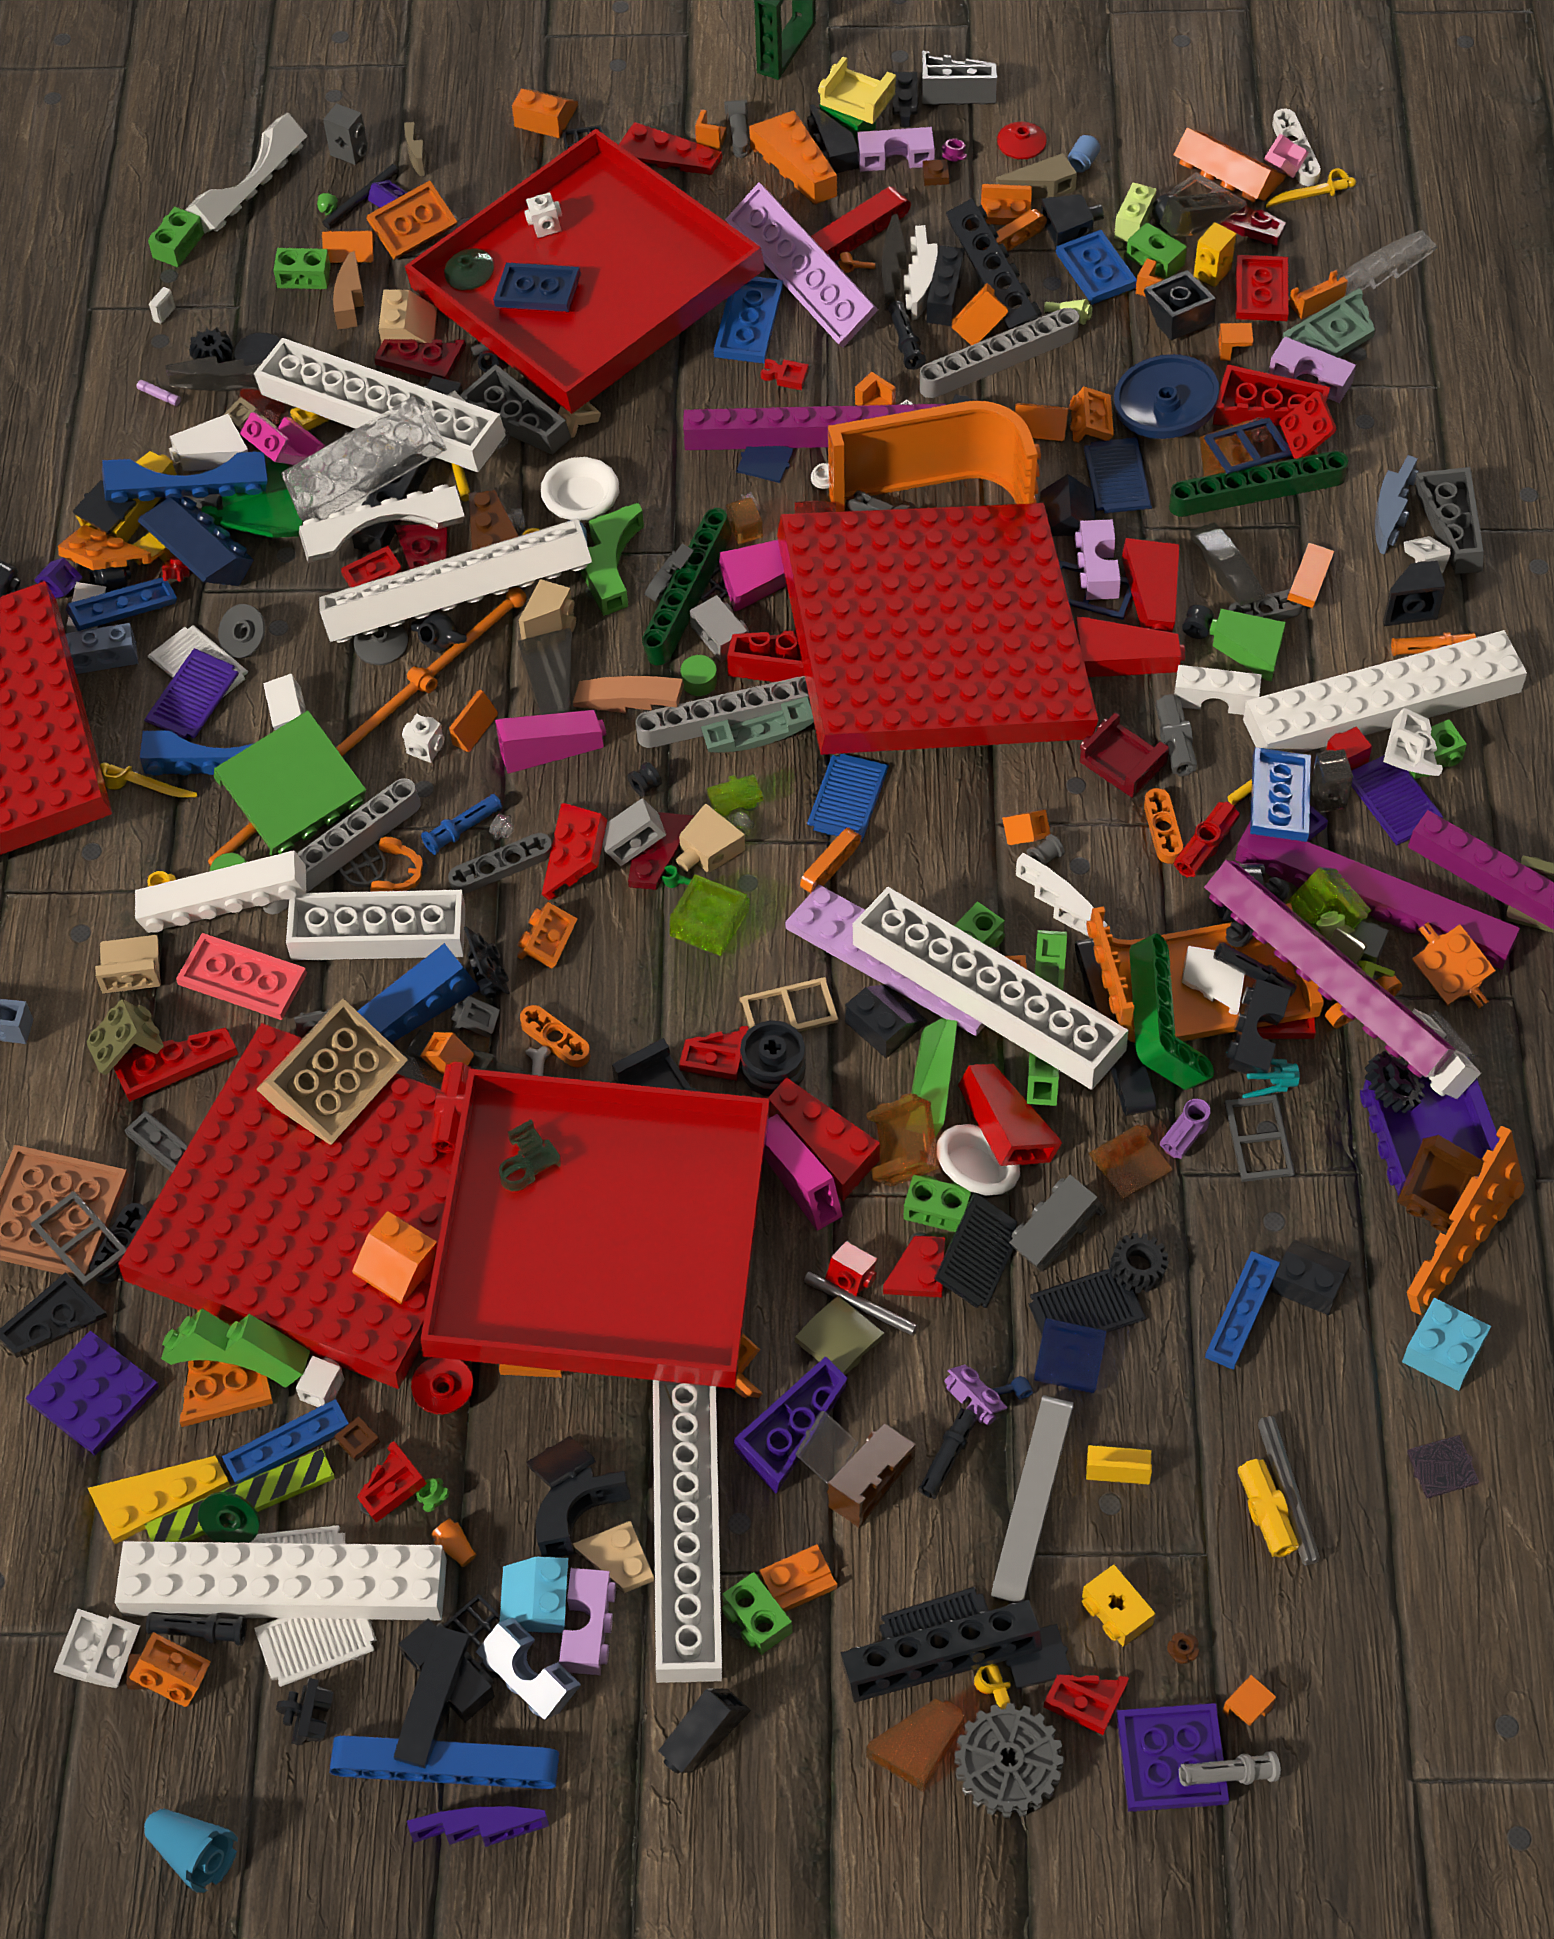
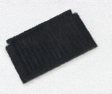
M974 1192L934 1279L974 1307L978 1308L981 1305L983 1308H987L1014 1250L1009 1242L1013 1239L1011 1236L1017 1228V1221Z
M1108 1268L1030 1294V1298L1033 1301L1028 1303L1048 1352L1146 1320L1133 1287L1128 1291L1125 1289L1126 1283L1119 1286L1116 1283L1118 1277L1113 1278L1111 1275L1113 1269Z
M971 1587L882 1615L881 1620L884 1624L880 1625L879 1629L884 1640L912 1633L918 1629L941 1625L947 1621L973 1616L979 1612H987L989 1609L983 1593L976 1594V1588Z

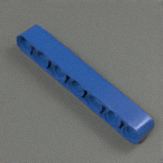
M336 1736L333 1740L329 1772L340 1777L533 1789H552L556 1787L559 1752L550 1748L436 1741L427 1766L424 1769L394 1760L399 1739Z

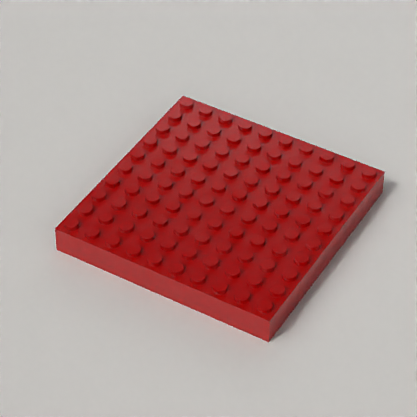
M595 129L405 265V270L413 290L573 414L764 271L765 267L762 250L759 245ZM550 192L553 202L558 201L561 208L562 216L558 217L561 231L537 238L534 226H528L524 211L529 210L526 199ZM506 263L579 267L581 276L569 312L495 307L493 299Z
M1044 503L781 514L777 538L820 755L1084 740L1087 736L1094 734L1098 716Z
M46 581L0 597V855L112 815L57 599Z
M261 1023L118 1263L123 1279L126 1282L194 1309H204L215 1317L217 1316L230 1323L240 1322L247 1315L251 1314L310 1350L311 1355L321 1359L324 1357L330 1358L343 1368L399 1389L421 1348L420 1339L433 1268L402 1305L353 1274L352 1270L368 1233L387 1211L435 1240L438 1245L454 1151L442 1153L431 1146L435 1124V1099L437 1093L441 1092V1090L396 1073L330 1145L279 1111L257 1090L259 1085L303 1039Z
M469 1069L420 1339L423 1356L736 1389L769 1120V1098Z

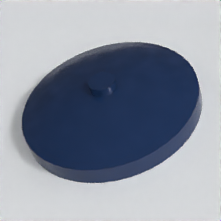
M1177 354L1151 357L1131 367L1118 381L1114 392L1116 413L1123 425L1136 434L1156 439L1183 436L1199 429L1212 418L1216 412L1215 407L1219 398V383L1212 369L1198 359Z

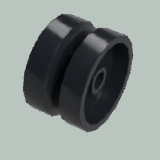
M769 1020L756 1024L746 1032L740 1047L741 1071L746 1084L753 1091L763 1096H770L786 1077L799 1086L804 1079L806 1059L803 1037L797 1029L783 1021Z

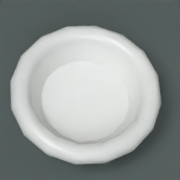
M573 457L557 463L546 473L541 483V498L547 508L557 516L568 520H590L603 515L614 505L619 495V480L613 469L601 460L589 457Z
M972 1124L955 1125L945 1130L936 1143L937 1159L943 1171L955 1183L971 1192L982 1195H1000L1012 1189L1020 1177V1165H999L979 1126Z

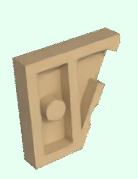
M631 1521L573 1543L575 1552L580 1556L583 1555L594 1565L596 1570L609 1571L613 1583H616V1586L624 1593L654 1582V1576Z

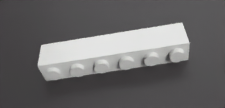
M290 851L135 890V919L148 933L159 932L166 928L178 925L183 926L202 919H212L215 916L230 912L236 913L243 909L265 906L268 903L283 899H293L295 896L306 894V864L295 851Z

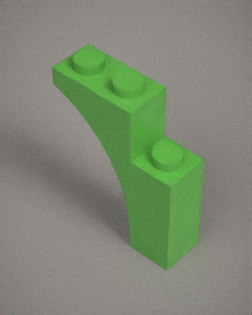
M639 503L625 506L620 510L589 520L591 538L595 544L594 547H588L592 563H588L586 568L579 571L603 616L628 607L627 590L619 576L618 564L626 544L644 527L643 511Z
M201 1309L192 1317L187 1316L179 1328L176 1330L171 1329L163 1340L165 1348L161 1359L170 1365L194 1360L230 1363L258 1372L286 1388L303 1375L310 1350L251 1314L247 1315L240 1322L235 1321L230 1326L206 1310Z

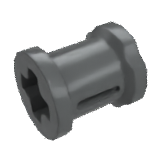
M1052 834L1046 836L1045 841L1037 847L1032 846L1027 849L1028 856L1045 866L1046 863L1055 857L1060 858L1065 854L1062 843Z

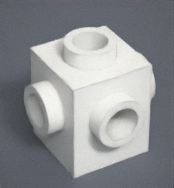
M550 192L526 199L529 210L524 211L528 226H534L537 238L561 231L558 217L562 216L561 208L558 201L553 202Z
M416 714L411 723L408 722L402 732L407 754L430 763L444 744L441 723L431 717H423Z

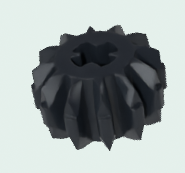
M218 327L212 331L206 328L205 332L197 331L196 337H191L189 346L190 356L197 367L202 366L205 371L210 367H213L215 371L217 366L226 367V361L232 360L233 343L226 331L220 332Z

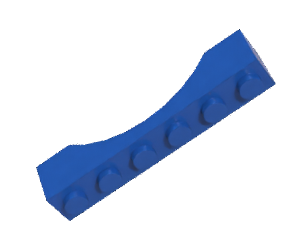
M262 451L236 453L230 460L215 469L187 476L158 473L140 466L131 459L103 460L102 462L105 501L112 500L115 503L126 502L130 498L151 501L159 497H166L167 499L169 497L181 498L182 496L204 498L210 494L232 496L235 493L243 492L249 495H256L266 491L268 481L265 457Z
M143 731L140 761L145 774L188 775L206 773L214 775L215 767L252 744L232 748H213L191 743L180 738L172 731Z

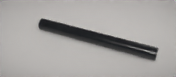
M391 164L322 221L323 225L327 229L332 227L368 197L372 183L389 180L399 172L398 167L395 164Z

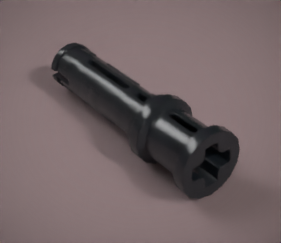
M894 301L889 305L888 311L891 314L899 337L898 349L904 355V366L907 369L915 370L925 364L926 355L920 349L921 341L919 337L913 333L903 302Z
M149 1613L146 1620L147 1634L154 1632L156 1634L200 1637L205 1638L209 1643L229 1641L235 1642L238 1646H243L247 1634V1619L245 1616H239L238 1619L220 1618L219 1614L209 1615L208 1618Z

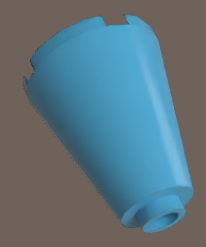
M164 1808L151 1813L146 1819L145 1837L193 1891L198 1893L208 1891L204 1888L211 1882L217 1885L230 1870L237 1853L233 1849V1840L238 1842L237 1836L231 1830Z

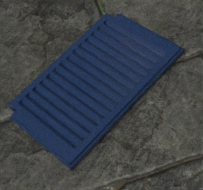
M1138 438L1091 442V445L1084 446L1097 511L1104 510V513L1152 509Z

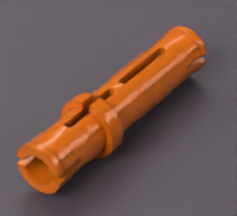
M1445 632L1442 636L1392 638L1391 652L1393 656L1419 654L1474 639L1476 634L1451 635L1450 632Z

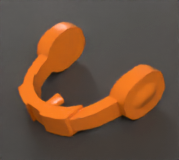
M380 838L379 849L381 851L408 856L415 864L416 869L408 868V873H413L414 875L404 883L394 884L389 881H373L370 892L406 891L416 888L421 881V871H423L421 856L417 855L412 849L402 845L401 840L397 838Z

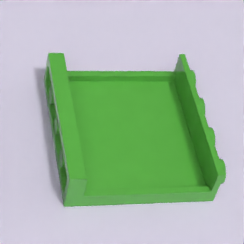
M308 710L214 768V779L219 786L224 785L270 848V856L289 852L294 847V843L300 839L304 841L310 839L322 825L326 824L329 826L335 823L344 811L357 809L364 803L363 799H365L366 794L365 787Z

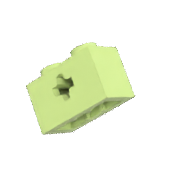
M1132 183L1116 216L1115 239L1128 242V239L1146 222L1149 223L1154 208L1153 203L1156 200L1157 189Z

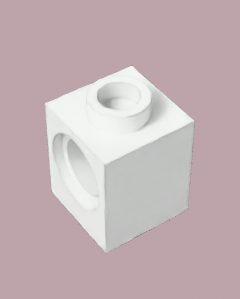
M312 1356L296 1386L299 1399L316 1407L334 1400L344 1381L340 1365L330 1358L324 1357L319 1359Z

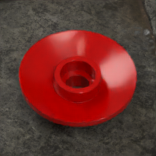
M1024 121L1013 122L1000 130L997 144L999 149L1011 158L1030 159L1038 156L1045 149L1046 135L1039 126Z
M434 1357L428 1359L417 1368L411 1381V1391L415 1402L423 1410L438 1415L453 1413L463 1407L471 1397L474 1386L472 1373L464 1362ZM442 1386H447L449 1388L447 1392H438L439 1388Z

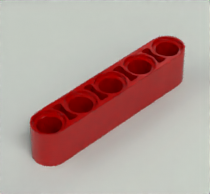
M888 187L811 237L835 262L840 259L841 253L851 252L906 216L911 208V202L894 187Z

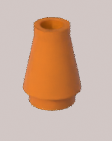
M451 1518L444 1521L432 1532L431 1536L435 1539L434 1544L442 1545L444 1552L456 1560L461 1567L469 1564L477 1556L459 1523H454Z

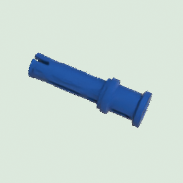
M491 794L452 820L444 819L440 822L441 825L432 831L423 832L421 834L422 841L430 853L436 855L443 846L450 842H457L461 833L480 823L498 810L500 811L502 804L495 794Z

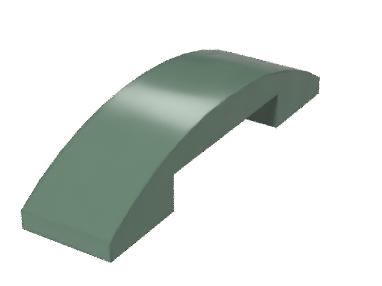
M808 697L782 703V710L732 725H729L726 719L702 726L701 730L708 752H735L774 743L801 731L814 722Z

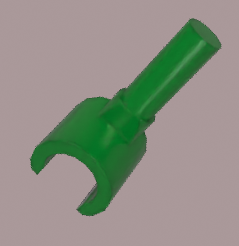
M668 865L664 868L666 874L671 876H662L667 887L674 888L679 884L702 888V881L679 875L675 866Z

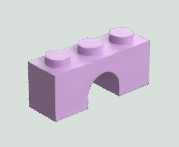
M932 127L858 132L860 172L885 170V160L891 155H902L907 158L909 168L922 167L923 160H934Z
M1284 337L1271 357L1269 374L1296 379L1302 374L1314 375L1318 378L1319 385L1330 387L1329 399L1340 403L1353 382L1356 365L1325 353L1322 350L1302 344L1299 341Z
M1113 519L1080 521V532H1075V548H1080L1081 551L1077 553L1078 569L1083 568V573H1080V589H1085L1086 600L1119 598L1120 591L1118 560L1102 559L1114 558L1115 534Z
M571 1568L567 1595L569 1610L583 1611L591 1618L589 1623L580 1630H563L559 1662L569 1673L601 1675L602 1664L608 1663L609 1645L604 1644L605 1633H611L613 1620L612 1613H608L609 1602H615L616 1583L611 1582L609 1571Z

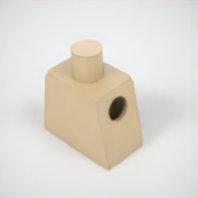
M705 804L681 832L679 839L680 849L683 853L676 858V862L686 872L695 864H698L706 872H712L745 850V834L709 805Z

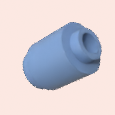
M1082 135L1075 143L1068 155V161L1076 172L1081 173L1090 168L1101 149L1097 139L1093 136Z

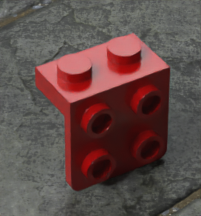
M1318 391L1312 393L1279 421L1294 459L1318 454L1316 448L1336 431V425L1323 394Z

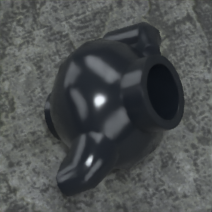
M433 612L425 620H416L411 623V629L414 632H418L419 640L436 653L449 649L453 644L465 643L467 640L465 634L457 632V627L452 619L442 612Z

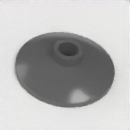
M248 604L233 606L224 614L219 625L218 637L222 649L230 656L236 658H245L252 655L263 642L265 622L262 614L255 607Z
M388 624L378 627L379 630L372 634L364 635L362 632L355 635L354 649L357 656L371 665L393 663L403 656L408 647L407 633L400 625L390 627Z

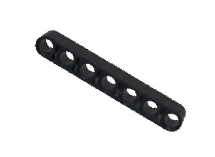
M1093 939L1075 941L1076 957L1092 1009L1118 1024L1116 1015L1110 1009L1108 988L1105 989L1102 982L1101 965L1095 959ZM1127 1039L1126 1051L1110 1069L1125 1116L1155 1111V1096L1146 1066L1137 1055L1136 1044Z

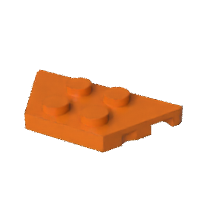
M87 525L81 526L58 545L59 556L91 570L127 566V560L137 559L143 564L152 563L151 552L127 543L122 538H115L107 535L104 531Z

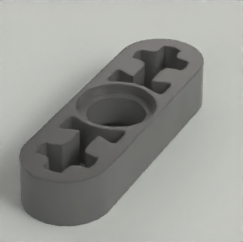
M1288 589L1234 602L1230 605L1229 610L1278 621L1300 615L1304 605L1287 602L1290 601L1287 598L1291 590ZM1268 605L1273 608V611L1263 613L1259 610V607Z

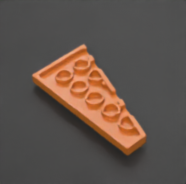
M1500 1126L1496 1133V1136L1500 1139L1494 1150L1490 1151L1487 1149L1483 1156L1484 1164L1479 1177L1473 1176L1449 1216V1219L1453 1221L1446 1235L1443 1233L1439 1234L1435 1241L1437 1247L1432 1260L1427 1259L1423 1262L1406 1292L1412 1312L1421 1316L1425 1313L1434 1298L1438 1299V1295L1446 1285L1453 1282L1456 1273L1462 1265L1469 1262L1479 1244L1488 1238L1495 1224L1505 1217L1507 1209L1511 1204L1522 1196L1525 1187L1510 1129Z
M222 1320V1321H224L225 1323L229 1324L230 1326L233 1324V1323L227 1322V1321H225V1320ZM209 1360L188 1361L189 1370L187 1383L184 1388V1404L180 1415V1425L185 1427L273 1404L268 1378L253 1370L230 1363Z

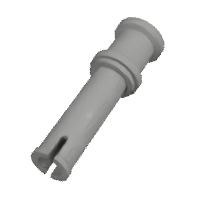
M1269 1751L1262 1756L1251 1757L1249 1754H1241L1236 1760L1181 1764L1178 1773L1183 1786L1237 1780L1243 1784H1252L1254 1780L1262 1779L1276 1782L1279 1780L1281 1768L1277 1754L1274 1751Z

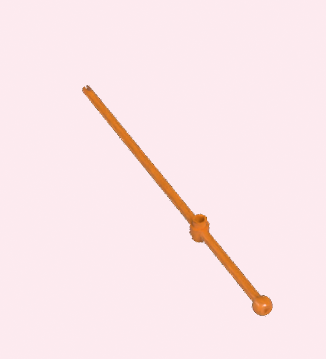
M519 587L509 589L506 593V600L465 634L467 637L465 643L454 644L426 669L417 666L412 667L407 673V679L410 683L336 747L341 756H344L418 690L427 693L433 692L437 687V679L434 676L512 608L522 607L527 598L525 592ZM251 822L208 859L210 866L218 856L225 853H233L257 832Z

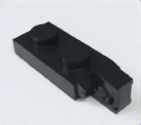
M893 72L896 75L893 114L900 115V127H910V115H916L918 108L917 72Z

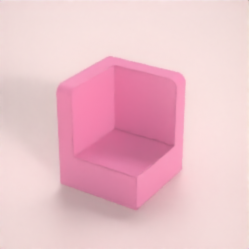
M1279 134L1264 160L1277 171L1294 178L1309 152L1292 143L1284 135Z

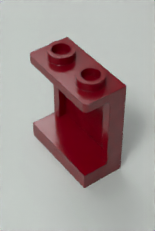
M1115 712L1109 719L1105 718L1099 724L1097 731L1092 736H1087L1080 745V763L1133 798L1167 764L1169 747L1161 741L1155 747L1151 746L1120 724V715Z

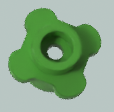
M440 1478L425 1480L427 1485L416 1492L417 1500L424 1504L423 1510L426 1512L433 1511L449 1495V1490L443 1487V1480Z

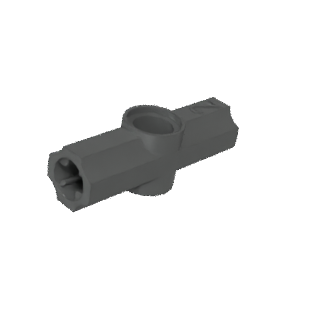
M1173 694L1164 695L1161 699L1156 700V710L1160 721V739L1162 743L1169 747L1168 757L1173 774H1177L1179 777L1187 776L1191 772L1196 771L1197 761L1192 748L1191 725L1189 721H1185L1180 698Z

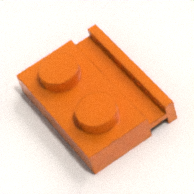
M817 1544L759 1570V1575L765 1587L784 1612L837 1589V1583Z

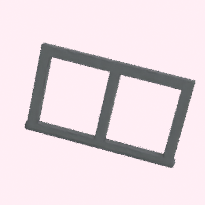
M1277 1094L1225 1100L1224 1104L1241 1182L1295 1176ZM1273 1104L1279 1132L1245 1136L1238 1135L1233 1112L1234 1107ZM1281 1139L1287 1169L1253 1173L1246 1172L1241 1144Z
M75 1191L71 1192L67 1197L31 1223L35 1231L84 1286H87L121 1260L127 1250ZM75 1201L94 1223L60 1248L41 1226ZM100 1229L119 1251L85 1276L66 1254Z

